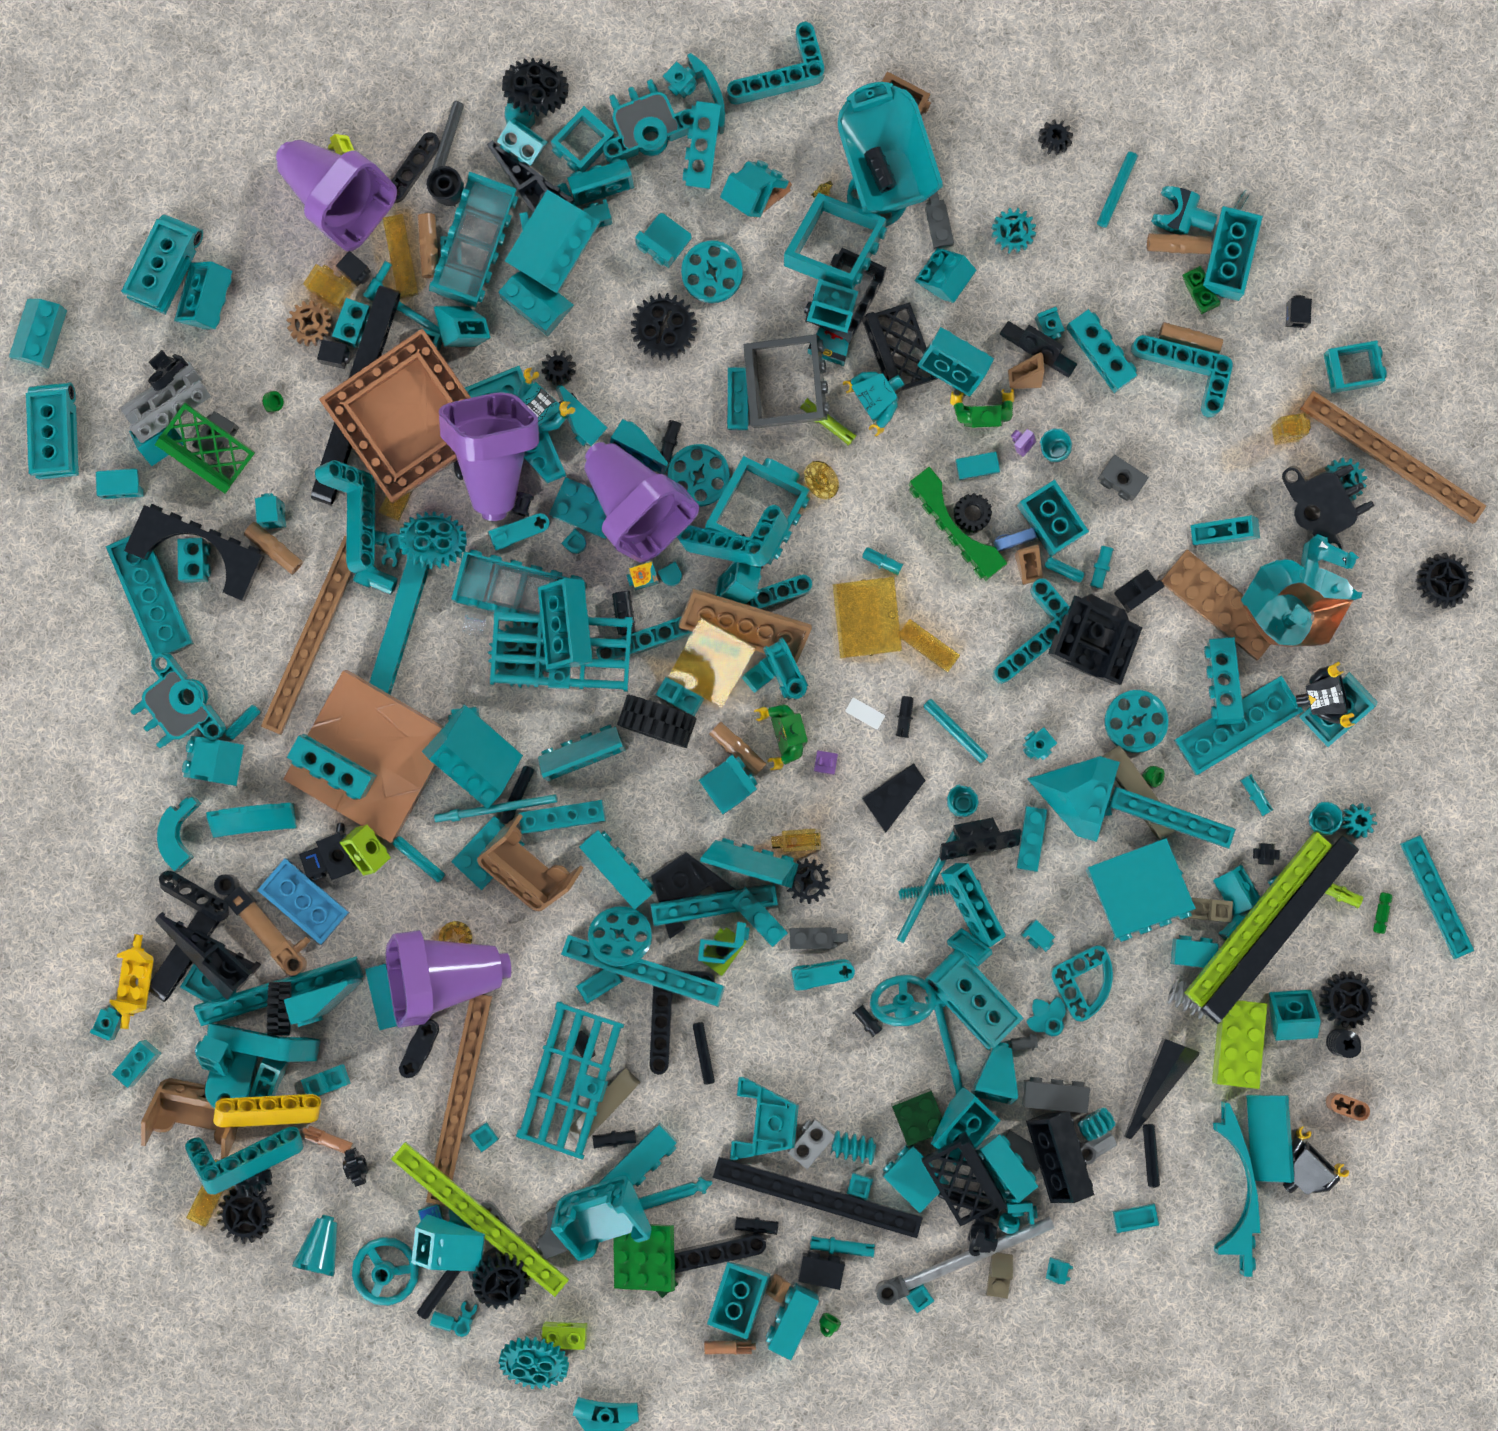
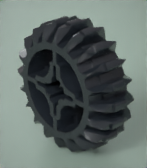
M1443 553L1441 556L1435 554L1433 558L1429 557L1426 559L1427 563L1420 565L1423 570H1418L1417 574L1421 578H1417L1415 582L1421 583L1417 590H1423L1424 593L1420 597L1424 598L1427 596V604L1434 601L1433 606L1435 608L1439 607L1440 604L1442 609H1446L1448 605L1450 608H1454L1456 603L1460 605L1463 603V599L1469 597L1467 592L1472 591L1473 588L1468 584L1473 583L1474 580L1469 579L1468 576L1472 575L1473 572L1466 571L1469 564L1462 565L1463 558L1456 560V554L1450 556L1447 553ZM1437 565H1440L1438 576L1430 577L1432 570ZM1451 568L1457 573L1458 576L1452 574ZM1444 578V580L1452 581V582H1449V583L1446 584L1444 581L1439 580V579ZM1459 584L1457 592L1452 597H1449L1451 587ZM1431 585L1437 587L1439 594L1434 591Z
M1341 971L1340 977L1337 974H1333L1334 982L1331 979H1327L1326 983L1329 987H1321L1326 993L1319 994L1320 998H1325L1324 1002L1319 1003L1320 1006H1326L1322 1013L1325 1015L1329 1014L1328 1021L1335 1019L1334 1025L1339 1026L1341 1023L1343 1028H1348L1349 1024L1351 1028H1356L1357 1023L1363 1026V1018L1369 1021L1371 1018L1368 1013H1375L1371 1006L1378 1004L1376 1001H1372V998L1377 997L1376 993L1370 992L1374 989V986H1367L1369 979L1365 978L1362 980V974L1358 973L1355 976L1353 971H1349L1348 975L1345 971ZM1347 982H1352L1355 985H1357L1355 988H1351L1349 991H1346L1339 987L1340 985ZM1334 993L1338 997V1003L1335 1007L1333 1004ZM1363 994L1362 1006L1359 1003V996ZM1346 996H1351L1352 1004L1345 1003L1347 1001L1345 1000ZM1348 1008L1357 1012V1014L1351 1017L1340 1015L1342 1011H1346Z
M234 1189L229 1190L230 1196L224 1195L223 1200L225 1202L218 1204L223 1210L217 1211V1215L222 1216L221 1219L217 1220V1223H224L225 1225L220 1230L223 1232L227 1229L229 1232L226 1234V1237L229 1238L234 1235V1242H237L241 1237L242 1244H245L248 1239L253 1243L256 1237L258 1239L263 1238V1233L267 1234L270 1231L267 1226L274 1224L272 1220L268 1219L275 1217V1213L269 1212V1210L275 1208V1205L271 1204L268 1206L267 1204L272 1198H263L266 1191L260 1192L259 1196L252 1193L250 1197H247L246 1192L239 1195L238 1190L237 1192ZM241 1197L253 1199L248 1205L238 1203L235 1200ZM258 1205L260 1206L262 1212L261 1221L259 1220V1217L256 1215V1208ZM231 1207L233 1208L232 1211H234V1213L236 1214V1220L234 1223L232 1222L230 1216ZM251 1208L248 1217L241 1221L244 1211ZM247 1223L251 1226L254 1225L256 1229L244 1231L239 1229V1227Z
M498 1252L496 1257L493 1258L488 1255V1261L481 1260V1267L476 1266V1273L472 1274V1287L479 1302L485 1303L488 1308L493 1305L497 1310L499 1305L505 1309L506 1304L510 1303L513 1306L514 1300L521 1301L520 1294L526 1295L525 1288L529 1287L528 1280L530 1279L527 1272L522 1270L524 1262L520 1260V1264L517 1266L516 1255H513L511 1261L508 1253L500 1256Z

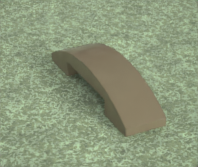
M1191 897L1196 909L1191 912L1192 916L1188 918L1231 922L1233 901Z
M627 1068L606 1088L603 1101L598 1103L596 1110L598 1113L597 1116H594L588 1138L641 1083ZM585 1112L575 1120L569 1130L577 1140L585 1120Z

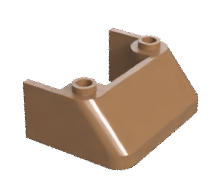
M518 814L486 846L477 858V862L486 872L528 907L535 911H542L571 889L584 867L580 865L570 873L561 865H553L550 868L546 867L518 843L522 835L516 826L523 817L521 814Z
M168 1078L160 1082L141 1121V1146H146L153 1131L168 1132L176 1122L215 1130L214 1140L217 1144L221 1145V1159L229 1155L238 1127L223 1128L214 1124L215 1109L206 1098V1085ZM222 1096L220 1099L230 1098V1097H229V1096Z

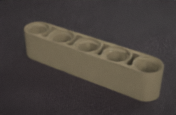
M1119 745L1102 756L1120 761L1115 780L1122 789L1159 801ZM1144 820L1159 841L1176 831Z

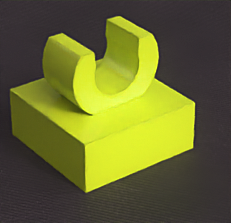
M334 134L330 137L331 143L328 145V149L335 150L340 155L348 151H354L349 136Z

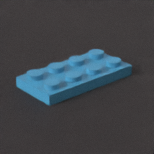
M284 858L257 890L320 945L328 939L350 913L314 881L307 878L287 858Z

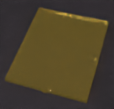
M894 577L862 579L861 581L833 584L840 658L873 656L874 654L902 651Z
M701 617L668 678L722 708L756 647L732 634L730 631Z

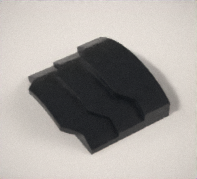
M1088 594L1083 598L1074 595L1068 613L1063 619L1059 633L1054 636L1048 654L1085 674L1114 685H1122L1143 627L1130 622L1124 609L1108 603L1093 594Z

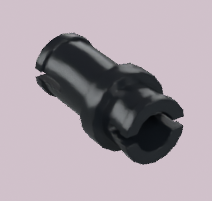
M863 1004L853 1012L865 1027L864 1030L868 1031L872 1037L883 1029L877 1023L879 1021L870 1015Z

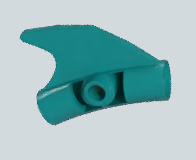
M578 1397L572 1415L575 1416L584 1431H624L632 1424L639 1422L637 1402L609 1403ZM603 1414H608L609 1417L606 1418Z

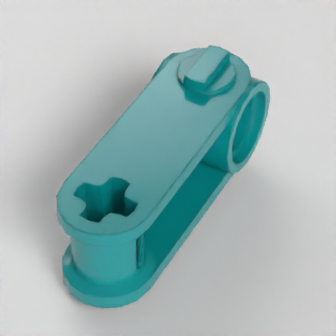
M539 513L509 525L506 524L490 530L488 534L495 551L546 531L550 523L545 514ZM540 517L541 520H546V523H544V528L540 529L539 526L535 527L534 523L537 522L536 518Z
M781 637L769 647L764 646V653L780 684L779 689L783 697L788 700L803 697L808 684L804 675H801L785 640ZM797 682V687H796V689H794L793 691H791V690H790L791 685H792L793 683Z
M847 959L791 968L794 990H808L814 987L849 981L854 977L855 969ZM843 966L847 967L846 974L841 972Z

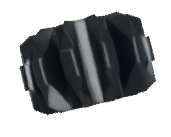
M1055 119L1052 120L1051 124L1046 122L1044 128H1041L1039 131L1041 136L1038 138V142L1043 143L1041 150L1048 148V155L1051 154L1052 150L1056 156L1059 155L1060 151L1065 153L1067 147H1070L1072 144L1070 139L1073 138V133L1068 132L1071 127L1070 125L1064 127L1063 120L1059 124H1057Z
M554 350L553 357L547 354L546 358L548 361H542V366L545 368L541 371L542 374H547L545 377L546 381L552 379V384L556 385L558 380H560L563 386L565 385V378L571 382L572 378L570 375L576 374V371L572 369L576 367V362L571 361L572 355L565 357V351L562 350L560 355H558L557 351ZM562 364L563 369L561 371L557 369L556 371L555 366Z

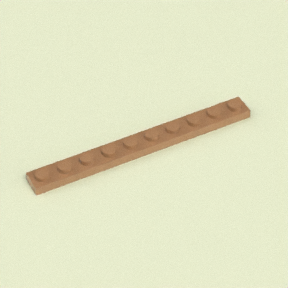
M1315 391L1310 393L1300 408L1470 523H1476L1486 508L1485 504Z
M345 535L261 724V727L282 735L352 576V572H350L346 564Z
M485 994L469 1000L434 1166L452 1181L493 997ZM428 1191L426 1202L446 1206Z

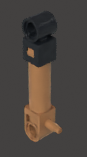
M230 874L218 876L214 882L216 892L220 895H228L224 901L256 934L271 952L270 956L281 969L291 976L303 973L306 970L307 961L300 951L307 946L310 939L305 937L296 945H293L256 904L257 901L244 886H240L237 877ZM226 879L231 882V888L227 891L223 888V882ZM293 959L299 962V968L296 971L290 967V962Z

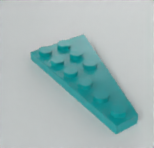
M520 365L467 386L465 390L471 398L491 393H510L518 397L520 387L525 378ZM542 431L539 433V444L535 448L525 451L524 459L548 484L565 477L566 473L548 431Z

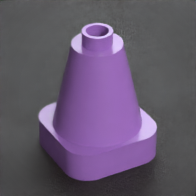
M304 140L285 142L277 151L278 172L305 205L304 213L306 218L326 237L345 251H353L360 247L389 212L396 200L397 189L393 182L373 162L357 151H348L340 155Z
M491 393L443 405L439 409L440 436L456 454L473 509L481 513L482 518L485 520L498 521L504 519L507 515L506 512L510 511L515 504L525 451L531 450L539 444L537 415L522 400L510 393Z
M599 442L590 447L586 452L585 459L587 461L584 469L606 515L602 525V532L617 551L638 562H647L658 556L696 518L699 512V505L683 486L663 474L655 473L618 445Z
M420 930L395 933L386 945L387 973L393 1011L398 1028L425 1024L433 1013L501 987L502 979L511 977L510 957L508 953L499 954L496 946L424 940Z

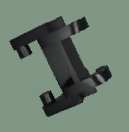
M984 1215L975 1219L968 1233V1240L970 1241L969 1253L972 1256H979L980 1252H995L998 1239H995L997 1227L993 1226V1223L984 1221Z

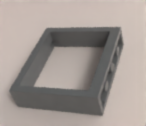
M817 334L743 344L751 427L756 429L828 420L827 414H829L830 405L829 402H826L825 395L828 393V383L824 381L826 362L822 360V352L825 351L823 339L821 340ZM811 343L817 412L762 418L757 350Z

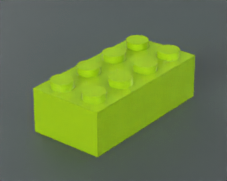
M1238 1000L1223 1020L1217 1024L1213 1083L1260 1089L1267 1014L1266 1003Z

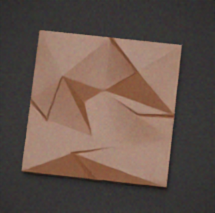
M422 328L319 398V400L393 504L457 460L455 452L440 436L439 409L445 404L471 397Z
M344 670L310 729L308 736L376 774L377 776L366 797L354 800L346 795V791L340 788H332L328 785L327 780L315 778L309 774L310 771L303 767L301 769L291 764L283 780L359 825L367 824L376 835L392 843L400 833L437 767L422 753V750L444 726L349 670ZM311 752L309 759L312 763H315L317 760L316 755ZM328 763L327 769L333 774L335 767L333 764ZM347 773L345 779L349 784H352L353 777Z

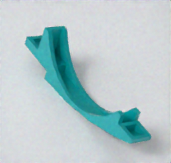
M1221 1101V1123H1213V1129L1226 1138L1238 1153L1247 1178V1197L1239 1221L1227 1236L1214 1245V1252L1218 1255H1239L1240 1274L1244 1277H1253V1271L1256 1270V1260L1253 1258L1252 1249L1256 1247V1240L1252 1233H1261L1258 1193L1250 1155L1237 1118L1230 1103Z

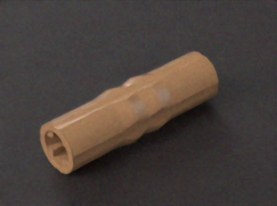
M422 213L418 215L421 272L423 278H433L438 264L435 214Z
M1149 233L1147 237V251L1181 254H1210L1212 239L1208 236Z
M1166 322L1162 323L1158 339L1217 354L1220 353L1223 345V339Z
M256 522L251 523L245 530L244 536L291 575L297 572L303 564L299 557Z
M722 722L709 733L727 753L735 758L739 756L745 764V768L754 776L766 766L767 763Z

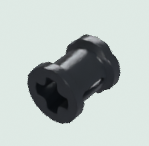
M517 491L516 503L511 512L529 517L528 510L531 501L534 500V496Z

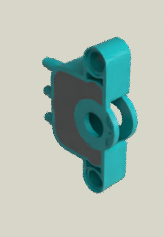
M652 79L647 81L650 94L640 98L634 87H629L628 92L631 101L620 105L614 94L610 95L609 99L614 111L612 118L618 137L610 139L604 144L605 159L609 163L615 159L627 160L637 156L639 152L647 156L659 155L667 147L668 140L674 141L688 135L689 126H693L694 122L688 125L684 123V120L688 118L694 120V118L690 117L691 109H685L674 114L669 99L662 92H658L656 84H654ZM649 132H654L658 135L654 141L644 139L645 134ZM611 149L618 150V153L615 155L608 154Z
M162 653L155 655L151 660V667L160 679L143 692L142 700L130 712L136 715L146 708L153 719L147 722L143 727L144 730L148 732L159 725L166 733L156 743L157 747L162 748L174 739L185 738L197 729L209 740L223 737L226 726L211 705L207 704L209 697L206 686L199 680L187 679L188 675L171 654ZM161 657L167 661L165 669L159 665ZM186 689L194 693L192 704L187 703L183 698V693ZM212 724L216 725L219 729L217 735H213L210 731Z

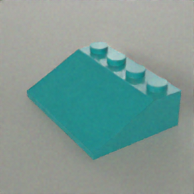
M547 190L506 257L505 262L558 294L599 227L600 221Z
M465 704L422 750V753L487 809L502 794L523 757L518 750Z
M610 724L600 728V732L593 735L592 732L580 736L581 740L573 743L572 740L560 744L561 748L553 750L552 747L542 751V755L538 757L542 777L547 781H551L626 751L617 727H612Z
M722 838V841L715 840L700 859V862L788 888L793 886L799 865L793 862L794 858L782 855L781 858L773 856L774 852L762 849L761 853L753 851V846L743 843L741 847L735 846L733 840Z
M362 978L347 980L284 999L290 1024L297 1023L298 1027L323 1020V1015L329 1014L363 982Z

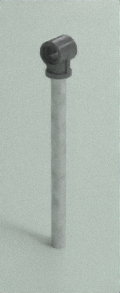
M1049 1216L1019 1229L1014 1234H1007L998 1238L995 1252H980L979 1256H972L967 1251L906 1278L899 1275L889 1280H883L876 1286V1296L883 1305H892L896 1300L910 1295L908 1290L1055 1228ZM884 1288H891V1296H881L882 1290Z

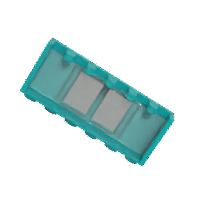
M469 171L468 180L462 191L459 206L455 211L452 226L449 228L448 237L442 248L439 263L435 268L433 280L430 282L429 291L474 308L477 307L478 302H483L486 293L483 290L484 284H489L492 276V272L489 271L491 264H496L499 255L496 252L498 245L502 246L506 235L502 233L505 226L509 227L512 215H509L511 207L515 209L519 198L515 196L516 188Z
M471 549L470 552L464 551L451 600L491 612L503 610V613L539 614L538 587L569 577L562 576L563 573L556 570H551L550 573L542 571L543 568L536 565H531L530 568L522 566V562L510 560V563L502 561V557L490 555V558L482 556V552ZM571 575V577L569 578L583 580L582 577L576 575Z

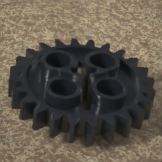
M524 58L523 64L516 61V66L510 65L509 70H505V76H503L502 80L503 96L508 98V104L513 103V109L520 107V113L527 110L529 116L532 112H535L536 116L539 117L540 112L547 116L549 110L554 114L555 108L560 110L561 104H565L566 98H568L569 84L566 83L567 77H563V71L557 72V65L550 67V61L543 64L542 59L539 62H535V59L532 58L531 62H528Z
M658 293V299L656 300L651 295L649 303L646 300H642L644 307L637 306L639 313H633V317L636 320L631 321V325L636 327L631 329V334H637L633 337V341H640L637 345L638 349L645 347L644 355L650 351L651 358L653 359L657 354L660 361L663 355H666L669 361L671 354L678 358L679 351L685 354L684 347L691 348L689 340L695 341V336L691 333H697V328L692 327L697 325V320L692 319L695 313L689 312L691 306L687 305L684 307V299L677 302V295L670 299L669 293L666 294L665 298H662L661 294ZM656 310L664 312L663 316L659 318L654 317L653 313ZM671 310L672 313L667 320L668 328H664L660 343H656L661 333L660 326L664 325L667 313ZM679 317L683 322L680 325H674L672 320ZM648 329H654L656 334L650 337L645 332ZM668 336L675 338L672 344H667L664 340Z

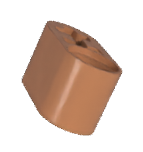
M1337 1092L1330 1093L1326 1097V1106L1331 1111L1358 1121H1364L1370 1115L1369 1106L1362 1101ZM1339 1100L1346 1103V1108L1334 1104V1101ZM1360 1105L1362 1111L1359 1115L1355 1116L1354 1108Z

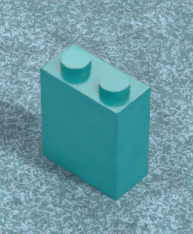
M905 1145L898 1152L899 1157L894 1162L892 1160L883 1167L885 1172L882 1176L921 1213L940 1191L922 1162L921 1158L924 1156L913 1145L909 1147ZM943 1175L941 1176L940 1183L948 1185L949 1181Z

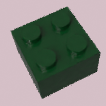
M930 1088L891 1103L907 1146L935 1135L942 1120V1115Z

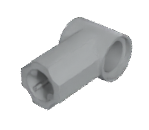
M1109 1131L1097 1139L1080 1143L1081 1151L1086 1148L1089 1150V1155L1085 1158L1087 1165L1092 1164L1096 1158L1117 1146L1113 1135Z

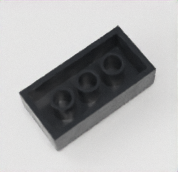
M1070 1112L1045 1113L1027 1120V1127L1050 1203H1076L1094 1196L1093 1183L1088 1175L1087 1164L1082 1155L1080 1141L1076 1135L1074 1121Z

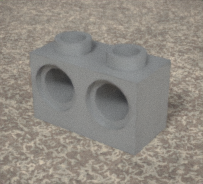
M816 1118L812 1121L808 1120L802 1126V1134L795 1138V1148L787 1150L806 1169L812 1165L835 1137ZM815 1128L822 1131V1136L819 1139H813L810 1136L811 1131ZM800 1145H806L809 1148L808 1153L804 1156L796 1152Z

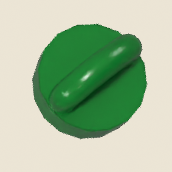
M270 391L263 396L262 402L267 412H276L282 409L284 401L279 392Z
M1150 766L1144 770L1142 777L1149 786L1156 788L1162 784L1165 772L1158 766Z
M823 1313L819 1319L820 1331L825 1337H831L841 1326L840 1320L829 1313Z

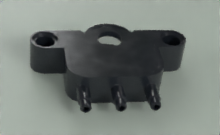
M1352 464L1344 466L1335 472L1324 471L1309 480L1306 479L1299 467H1288L1282 474V480L1294 502L1298 503L1294 512L1296 522L1306 530H1313V536L1317 534L1328 538L1329 544L1335 543L1339 549L1343 550V543L1338 533L1355 524L1359 515L1375 506L1373 501H1369L1356 507L1351 496L1364 489V485L1359 483L1346 489L1341 478L1354 470ZM1288 471H1295L1298 474V479L1290 481L1287 478ZM1309 505L1317 506L1320 509V517L1317 519L1308 518L1305 513L1306 507Z

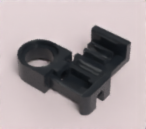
M161 350L149 361V364L156 370L148 379V382L155 391L164 389L174 380L173 377L184 366H188V363L182 356L174 354L172 358Z

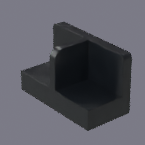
M1146 569L1116 590L1114 595L1129 613L1165 587L1161 580L1156 581L1149 570Z

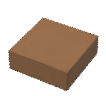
M774 1274L766 1294L775 1301L782 1303L791 1283L782 1276Z

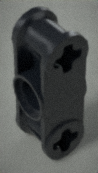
M429 1019L425 1024L419 1025L415 1035L412 1037L399 1066V1072L404 1078H412L417 1075L428 1058L440 1030L435 1020ZM432 1025L433 1033L431 1032L427 1035V1030L424 1026ZM412 1063V1068L415 1070L408 1073V1068L405 1065Z

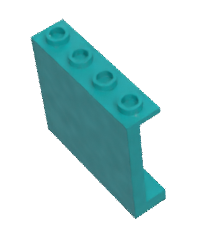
M1167 838L1089 866L1086 869L1114 934V941L1118 939L1121 942L1133 938L1132 934L1140 932V935L1152 931L1151 927L1158 924L1160 928L1172 923V919L1177 917L1180 920L1191 917V912L1196 909Z

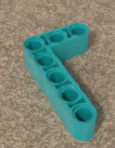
M805 21L799 23L796 28V43L802 63L731 81L727 86L729 102L739 105L820 84L824 79L825 68L813 25ZM808 32L810 35L807 37H803L800 35V33ZM813 51L815 54L813 56H807L805 52ZM812 70H818L820 74L812 75L810 72ZM792 75H798L800 76V79L792 80L790 77ZM779 80L781 83L779 85H772L771 81ZM759 85L761 89L755 91L751 87ZM733 90H739L741 91V94L735 96L731 92Z
M1146 335L1138 336L1131 345V353L1137 358L1207 375L1208 379L1201 404V412L1204 416L1212 418L1222 410L1233 368V362L1229 357ZM1137 343H1143L1146 346V350H1139ZM1157 348L1164 349L1166 355H1159L1157 352ZM1177 353L1184 354L1186 360H1179L1177 357ZM1197 359H1204L1206 366L1199 365ZM1217 364H1224L1226 371L1219 370ZM1212 383H1218L1221 386V391H1216ZM1209 402L1215 404V411H1212L1208 408L1207 404Z
M336 460L315 469V477L319 483L347 493L346 564L348 569L352 573H358L373 567L375 562V480L373 476L368 472Z
M771 505L764 510L750 537L689 525L677 538L687 552L761 567L769 562L788 526V520L779 506Z
M1046 579L1036 580L1030 588V593L1052 622L995 667L992 674L997 683L1008 682L1051 647L1053 639H1049L1046 636L1048 629L1054 630L1056 634L1059 633L1062 618L1067 615L1070 606ZM1037 584L1045 587L1046 591L1044 594H1039L1036 591L1035 587ZM1049 601H1056L1059 604L1058 610H1052L1049 607ZM1032 642L1039 644V652L1035 653L1030 649ZM1014 656H1022L1024 664L1021 666L1015 664ZM998 669H1006L1008 677L1006 679L1000 678L998 676Z
M209 1023L207 1036L228 1043L232 1051L286 1062L318 1061L320 1039L268 1036L267 1033L216 1023Z
M287 1127L217 1162L214 1161L205 1142L201 1138H192L185 1144L190 1163L208 1194L220 1193L300 1153L304 1147L299 1129L296 1127Z

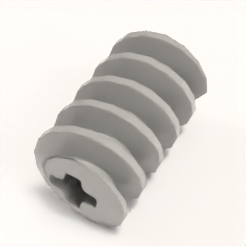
M1177 980L1170 990L1167 1003L1170 1004L1173 1000H1176V1008L1182 1003V1011L1185 1012L1190 1007V1015L1198 1011V1018L1201 1019L1205 1015L1201 1011L1202 1007H1199L1184 993L1190 985L1186 987L1184 981L1178 983Z

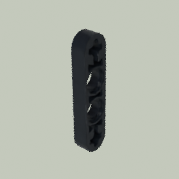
M428 132L421 137L391 180L396 189L400 186L397 182L398 180L406 186L404 188L401 185L399 188L400 195L396 196L394 203L401 202L406 197L438 151L440 141L435 133ZM432 139H434L433 141H434L435 145H434V146H433V145H429V146H428L427 152H428L429 154L427 155L426 152L424 151V150L426 149V147H427V142H426V141H427V140L431 141ZM418 154L425 157L424 162L421 164L413 162L414 157ZM406 171L413 173V177L409 181L402 179V174Z
M165 871L160 874L159 885L164 892L212 920L223 921L228 918L229 906L224 900L173 871ZM183 888L191 889V892L188 894L180 893ZM202 897L208 899L205 904H198L196 902ZM215 909H217V910L223 909V912H222V911H218V912L216 913V912H215Z

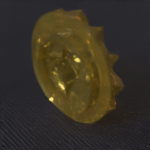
M460 921L449 922L440 930L439 941L448 942L447 940L453 937L452 929H454L457 935L464 934L459 939V943H472L471 930Z

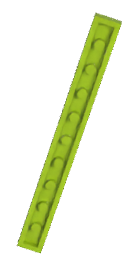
M1318 832L1312 833L1184 992L1199 1007H1203L1330 850L1332 845Z
M407 1142L391 1158L393 1162L475 1231L485 1234V1239L503 1254L508 1253L511 1261L513 1255H516L517 1266L520 1264V1260L524 1262L522 1270L527 1272L531 1278L554 1297L569 1281L568 1277L544 1259L543 1256Z

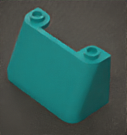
M619 1176L561 1197L557 1202L550 1228L577 1261L592 1258L596 1254L600 1242L631 1233V1237L635 1242H641L650 1239L651 1235L650 1223L632 1183L626 1176Z

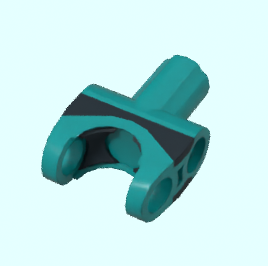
M1174 186L1162 188L1161 195L1173 202L1175 212L1169 215L1154 214L1151 222L1155 226L1178 235H1188L1191 226L1212 232L1218 214L1197 208L1200 200L1199 194Z

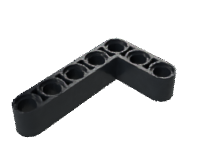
M677 970L699 978L707 975L715 983V977L710 972ZM653 986L649 1066L654 1074L661 1075L669 1067L673 992ZM659 995L667 996L668 1004L666 1006H659L656 999ZM658 1016H664L667 1019L665 1027L661 1028L656 1025L655 1020ZM661 1037L665 1039L666 1046L663 1049L655 1046L656 1038ZM662 1059L665 1062V1068L657 1070L653 1065L654 1061Z

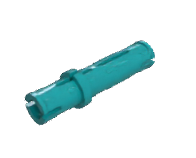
M811 1236L810 1250L826 1251L828 1254L842 1253L874 1257L875 1244L836 1240L835 1237H830L829 1239Z

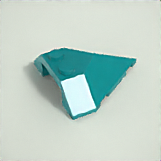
M1097 756L1027 779L1076 836L1097 842L1120 761Z

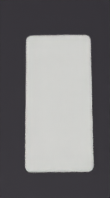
M852 698L845 710L848 714L875 729L879 728L885 718L884 714L855 698Z

